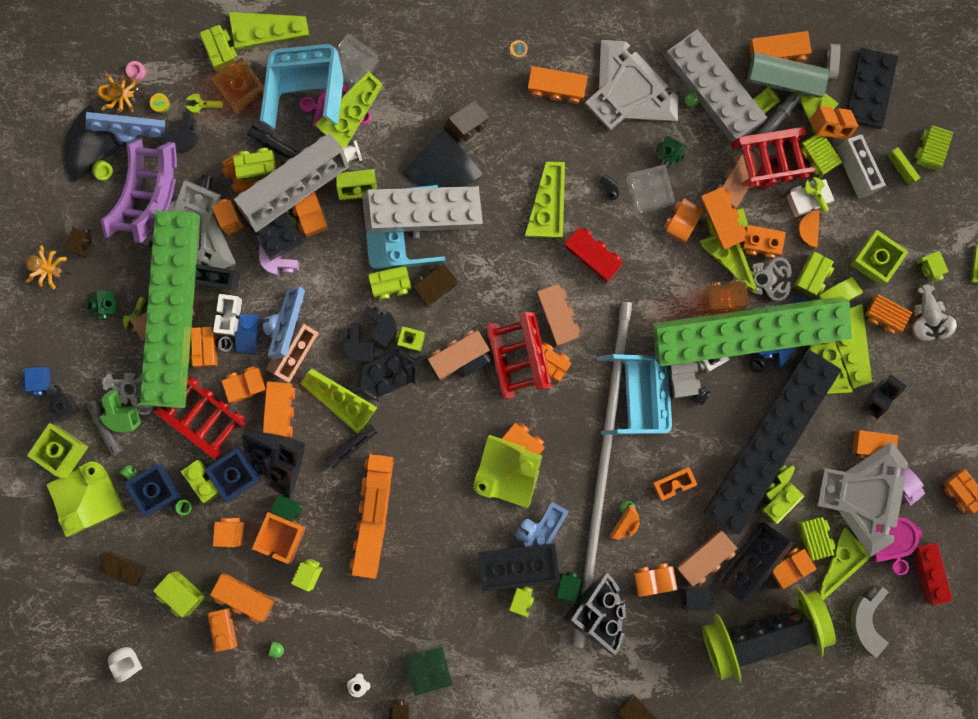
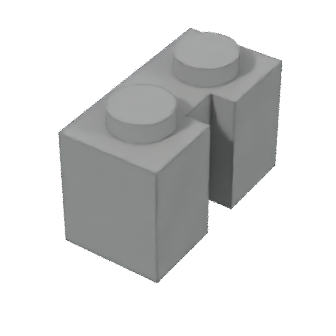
M697 361L668 365L673 399L699 394L698 391H701L700 380L695 379V372H698Z

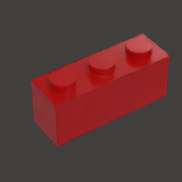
M578 227L565 242L564 248L603 281L608 283L623 265L621 262L622 258L615 252L610 253L606 249L607 246L600 240L596 241L588 229Z
M929 542L918 545L913 554L926 603L937 605L953 601L938 543Z

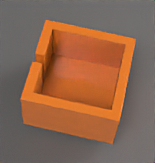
M267 512L252 549L268 556L276 552L272 558L290 564L298 549L306 526Z

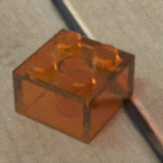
M242 57L211 78L236 114H239L263 97L264 86Z
M731 280L728 284L721 285V282H713L702 291L704 314L740 311L749 306L746 282L740 283V280Z

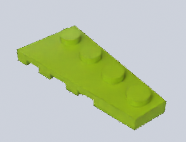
M546 162L525 237L563 238L565 162Z

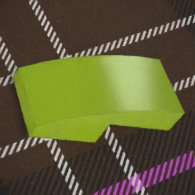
M851 277L822 293L818 298L820 300L842 296L850 301L860 296L863 291L854 278Z
M785 464L781 467L775 477L778 483H771L764 494L766 500H772L784 489L795 470L793 465L786 466Z

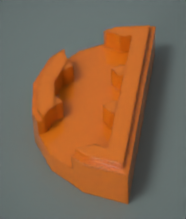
M820 210L811 211L806 214L798 227L800 238H802L807 246L812 248L818 247Z
M630 504L610 534L612 539L621 540V538L627 536L631 537L638 530L640 525L639 515Z

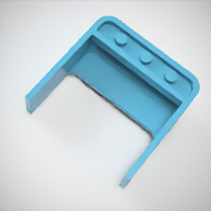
M330 44L284 48L272 51L268 57L260 121L269 128L275 129L279 98L282 94L326 90L323 116L334 125H338L343 86V74L338 51Z
M433 185L413 188H438V186ZM404 232L366 233L369 264L374 270L382 271L405 265L406 268L446 264L445 256L415 260L408 259L406 257Z
M612 354L597 357V361H618L624 363L628 410V429L601 431V435L668 433L672 427L669 366H660L656 362L655 356Z

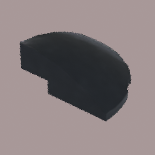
M92 105L86 107L76 117L66 137L65 162L74 182L92 171V167L97 161H105L107 157L119 150L110 132L86 129V112L96 113Z
M444 129L417 155L404 171V174L414 182L422 186L437 185L438 188L464 187L478 180L483 175L471 158Z
M244 432L242 434L245 453H250L253 459L252 467L259 476L264 474L271 481L270 487L290 498L301 468L305 443L271 433Z
M605 572L579 597L564 619L598 646L616 656L625 634L622 628L623 620L626 619L625 604L621 602L618 585Z

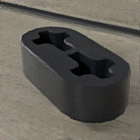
M489 352L462 366L457 371L461 378H465L491 363L493 359Z

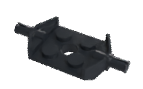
M397 349L361 366L358 385L348 390L355 395L364 392L378 402L379 397L411 382L416 384V367L428 362L425 354L414 359L405 351ZM385 369L392 370L389 376H383L382 372Z

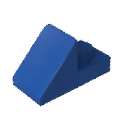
M240 314L238 331H235L236 352L256 354L260 316Z
M796 347L757 352L756 357L762 356V359L774 358L775 354L777 369H780Z

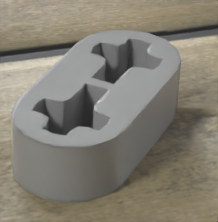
M829 44L826 68L829 71L828 79L836 80L838 77L840 44Z

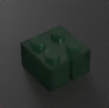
M443 644L427 648L425 650L426 655L424 656L422 650L405 655L404 659L415 696L453 685Z

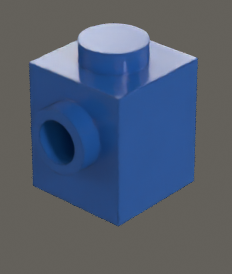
M46 367L25 368V377L22 380L25 391L31 392L32 396L44 395L46 390L51 391L50 369Z

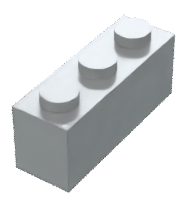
M862 134L845 140L835 148L858 199L872 195L886 186Z

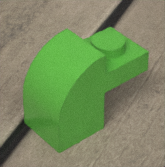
M110 390L102 397V406L105 412L100 415V418L106 427L115 432H131L141 424L136 406L122 407L117 390Z

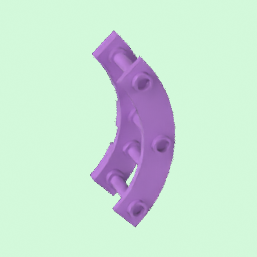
M137 139L127 145V179L119 201L112 211L101 219L104 238H108L117 230L132 232L134 242L141 243L154 232L155 210L167 211L174 192L176 179H173L174 167L177 168L174 142H168L157 149L143 148L142 139ZM144 156L158 157V171L144 170ZM143 177L157 179L154 192L140 191ZM137 198L151 200L145 211L133 210ZM128 217L138 218L131 224H125Z

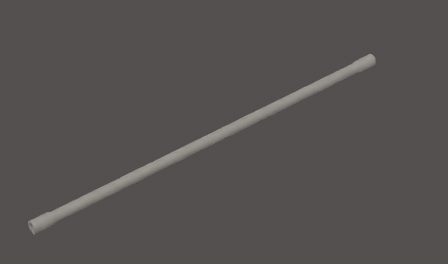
M621 302L615 348V354L624 355L628 324L632 309V303ZM613 362L604 431L614 430L623 362ZM603 435L581 595L592 585L613 435ZM576 628L573 646L584 648L586 636Z

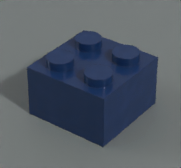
M236 448L205 469L225 502L233 501L262 481L240 448Z
M161 463L154 465L124 483L143 517H150L182 498L165 465Z

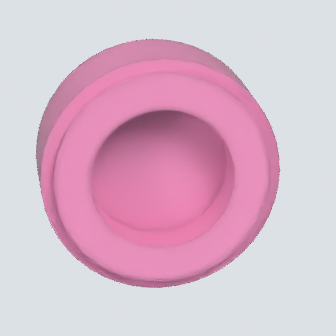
M138 61L128 63L125 68L129 79L132 80L134 77L136 78L135 81L142 80L146 73L144 66Z

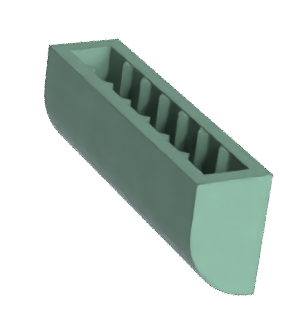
M753 52L746 82L822 98L825 95L829 71L827 68Z

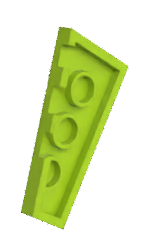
M229 12L236 50L310 37L306 16Z
M368 71L341 98L338 125H334L323 116L315 126L325 136L330 133L344 151L382 89V83Z
M863 304L850 308L852 339L835 341L852 389L872 382Z
M835 341L809 345L811 351L842 369L827 394L852 393L853 391L849 385L848 376L843 367L841 355Z
M313 369L307 372L300 383L356 433H359L377 409L376 406Z

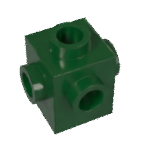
M666 135L664 141L660 142L656 149V156L661 158L660 163L668 167L671 164L677 166L678 163L680 164L685 157L684 151L687 146Z
M95 291L87 294L89 317H97V320H107L109 316L116 314L117 304L114 291Z

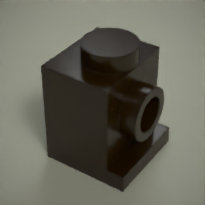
M81 226L79 229L72 227L64 249L87 258L88 254L85 251L90 248L92 243L91 231Z
M394 699L393 708H389V719H409L410 703H405L404 699Z

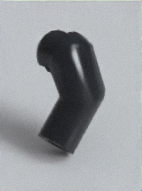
M604 174L600 182L607 186V198L611 201L616 200L619 197V184L607 174Z

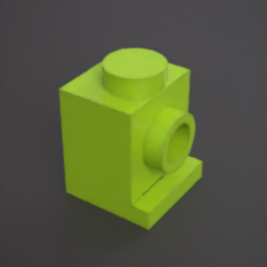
M940 251L917 260V264H922L924 276L928 277V280L932 279V282L943 279V274L949 272Z
M402 326L401 331H397L395 341L398 342V347L421 352L425 332ZM407 337H413V342L408 343L406 341Z
M527 586L517 587L509 610L528 617L529 612L526 609H531L534 598L531 597L533 589Z

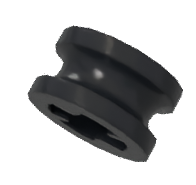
M703 386L694 400H698L700 405H703L712 391H707L706 387Z

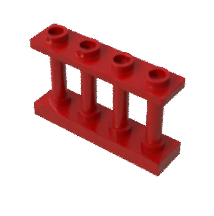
M805 127L744 136L730 143L732 150L740 149V152L743 153L749 179L741 183L742 187L749 186V188H755L760 186L761 183H765L767 186L775 184L779 180L785 183L794 180L793 178L798 177V180L809 178V174L814 172L815 168L805 169L799 145L800 138L806 135ZM788 141L792 145L798 170L789 171L782 145L784 142ZM768 144L775 146L782 173L773 174L766 148ZM751 147L759 149L765 172L764 176H756L750 153Z
M535 312L519 314V322L499 327L498 323L486 325L487 336L491 343V354L496 365L495 372L499 378L500 392L504 399L514 398V391L534 385L536 390L552 388ZM520 329L523 330V341L504 346L503 334ZM527 348L528 359L508 365L506 353ZM527 367L532 368L533 378L512 383L510 372Z
M192 376L187 377L186 397L193 388L202 396L184 419L181 418L179 420L174 416L176 414V407L164 408L159 406L154 413L213 459L219 460L223 455L219 451L221 449L220 446L237 424L245 427L247 424L243 421L245 417L237 411L231 412L228 409L230 406L221 399L217 401L213 398L215 394L208 388L203 390L198 386L199 381ZM209 400L217 408L202 427L194 432L189 428L190 422ZM223 412L232 418L214 442L208 443L204 439L206 437L205 434Z

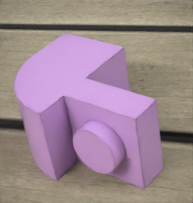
M260 245L259 260L268 273L279 277L280 270L283 273H294V270L299 271V262L297 260L281 259V256L270 261Z
M888 467L887 474L892 475L893 467ZM907 467V470L901 469L900 477L905 478L902 497L911 506L925 492L922 489L923 483Z

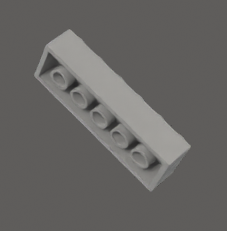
M698 29L667 51L666 61L690 91L693 90L701 100L700 104L730 142L739 137L747 136L767 119L766 115Z
M328 133L326 136L320 137L310 147L304 148L294 158L288 159L284 165L271 171L264 179L255 182L251 188L241 192L234 200L255 232L259 231L349 168L343 148Z
M479 186L367 190L362 195L366 233L476 229L483 224Z

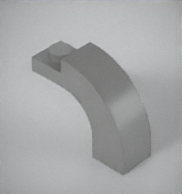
M881 586L873 587L868 592L867 599L859 596L854 603L851 613V627L856 641L869 655L875 658L889 644L876 632L872 622L876 607L889 593Z

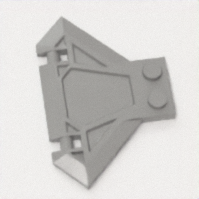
M601 40L599 91L589 98L584 105L609 131L614 129L624 119L677 122L678 96L675 92L669 95L665 91L669 86L637 52L631 55L627 51L630 45L626 41ZM620 56L625 59L624 62L619 58ZM660 96L664 101L660 102L657 97Z
M184 181L178 199L170 203L167 211L194 212L200 215L196 264L202 265L203 263L211 267L224 269L236 264L212 208L220 200L221 195L191 182ZM154 232L142 244L149 246L150 242H153ZM206 253L211 254V258L206 257Z
M891 442L846 472L825 468L818 506L838 510L871 557L894 542L895 536L889 535L890 527H897L905 478L900 477L901 469L907 470L908 462L894 443ZM888 467H893L892 475L887 474ZM877 524L882 525L881 533L876 532Z

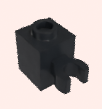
M54 385L56 388L54 395H52L50 390L45 391L46 395L53 399L47 405L57 420L65 421L78 413L80 409L71 395L62 394V388L59 385Z

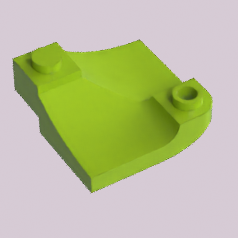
M489 435L481 464L475 477L474 490L479 495L488 498H500L528 508L537 482L542 455L527 451L524 446ZM480 484H484L486 488H481Z
M88 462L71 472L67 479L59 478L47 484L58 513V521L66 537H71L125 511L109 475L98 462ZM91 468L95 470L93 475L89 473Z

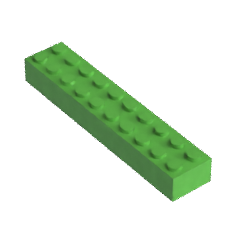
M155 210L140 405L185 408L200 215L194 212Z
M842 296L652 323L656 362L660 366L852 339L850 302Z

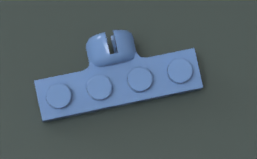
M86 112V129L112 132L116 143L122 146L123 142H126L127 146L136 140L137 135H146L154 138L164 137L165 120Z
M301 287L287 290L281 311L264 319L263 330L266 335H271V338H273L268 357L272 360L286 357L289 351V345L294 334L295 324L305 290Z
M552 501L539 523H535L530 519H525L521 523V528L515 534L516 539L523 542L525 546L551 543L569 511Z

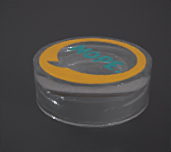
M523 40L513 41L509 47L510 55L516 60L525 58L528 53L526 42Z

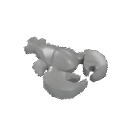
M775 257L770 260L765 269H763L764 263L753 264L751 274L757 291L753 293L762 295L763 288L772 301L785 299L790 292V282L787 281L784 289H781L784 281L772 288L778 279L773 269L783 277L785 274L782 270L785 269L787 277H790L792 271L789 262L782 257ZM733 276L735 285L739 286L741 282Z
M930 284L922 285L921 288H918L917 292L922 294V305L914 306V316L921 314V317L912 325V333L920 341H932L935 339V337L926 335V332L929 334L934 333L929 327L924 325L925 323L936 327L943 321L937 333H941L942 330H945V333L938 336L939 339L950 337L957 327L956 320L952 316L941 312L946 311L942 301L936 302L931 293L935 288L930 286Z
M124 373V379H113L112 374H107L103 378V389L108 390L111 387L113 390H117L120 393L121 403L127 404L128 398H130L131 404L136 406L138 414L146 415L154 410L155 406L140 405L142 374L136 380H134V373Z

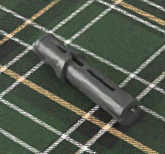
M791 92L783 104L778 105L777 111L757 134L773 132L784 118L791 114L790 111L801 100L800 97L795 98L797 95Z
M98 400L87 403L86 407L93 418L92 422L96 424L110 455L114 456L122 452L113 431L106 427L100 418L103 411Z

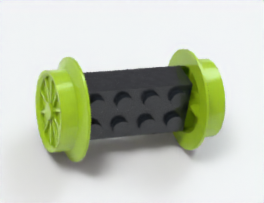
M795 588L794 599L796 609L789 608L783 613L770 614L764 619L751 620L745 625L732 626L728 630H726L721 617L717 613L714 614L713 623L702 626V633L711 663L719 680L732 677L739 684L741 683L739 667L808 645L811 646L819 658L823 657L824 648L834 645L836 637L831 617L820 594L817 591L804 594L801 589Z

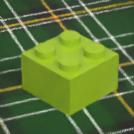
M876 230L870 234L849 265L882 286L888 283L908 254V251Z
M49 423L27 456L55 476L67 479L88 449V446L61 427Z
M179 571L169 573L154 589V592L157 594L155 597L161 603H167L171 607L170 611L175 616H181L182 618L191 615L206 598Z

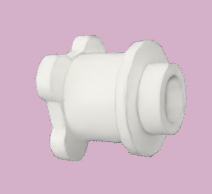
M355 140L354 144L348 145L344 150L348 163L358 158L359 161H362L359 147Z
M358 673L347 682L348 691L354 697H361L365 694L366 690H369L370 683L365 681L363 674ZM355 684H359L361 689H356Z

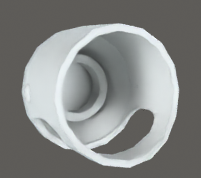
M123 647L117 649L108 657V666L117 683L125 681L142 669L137 655L132 648Z

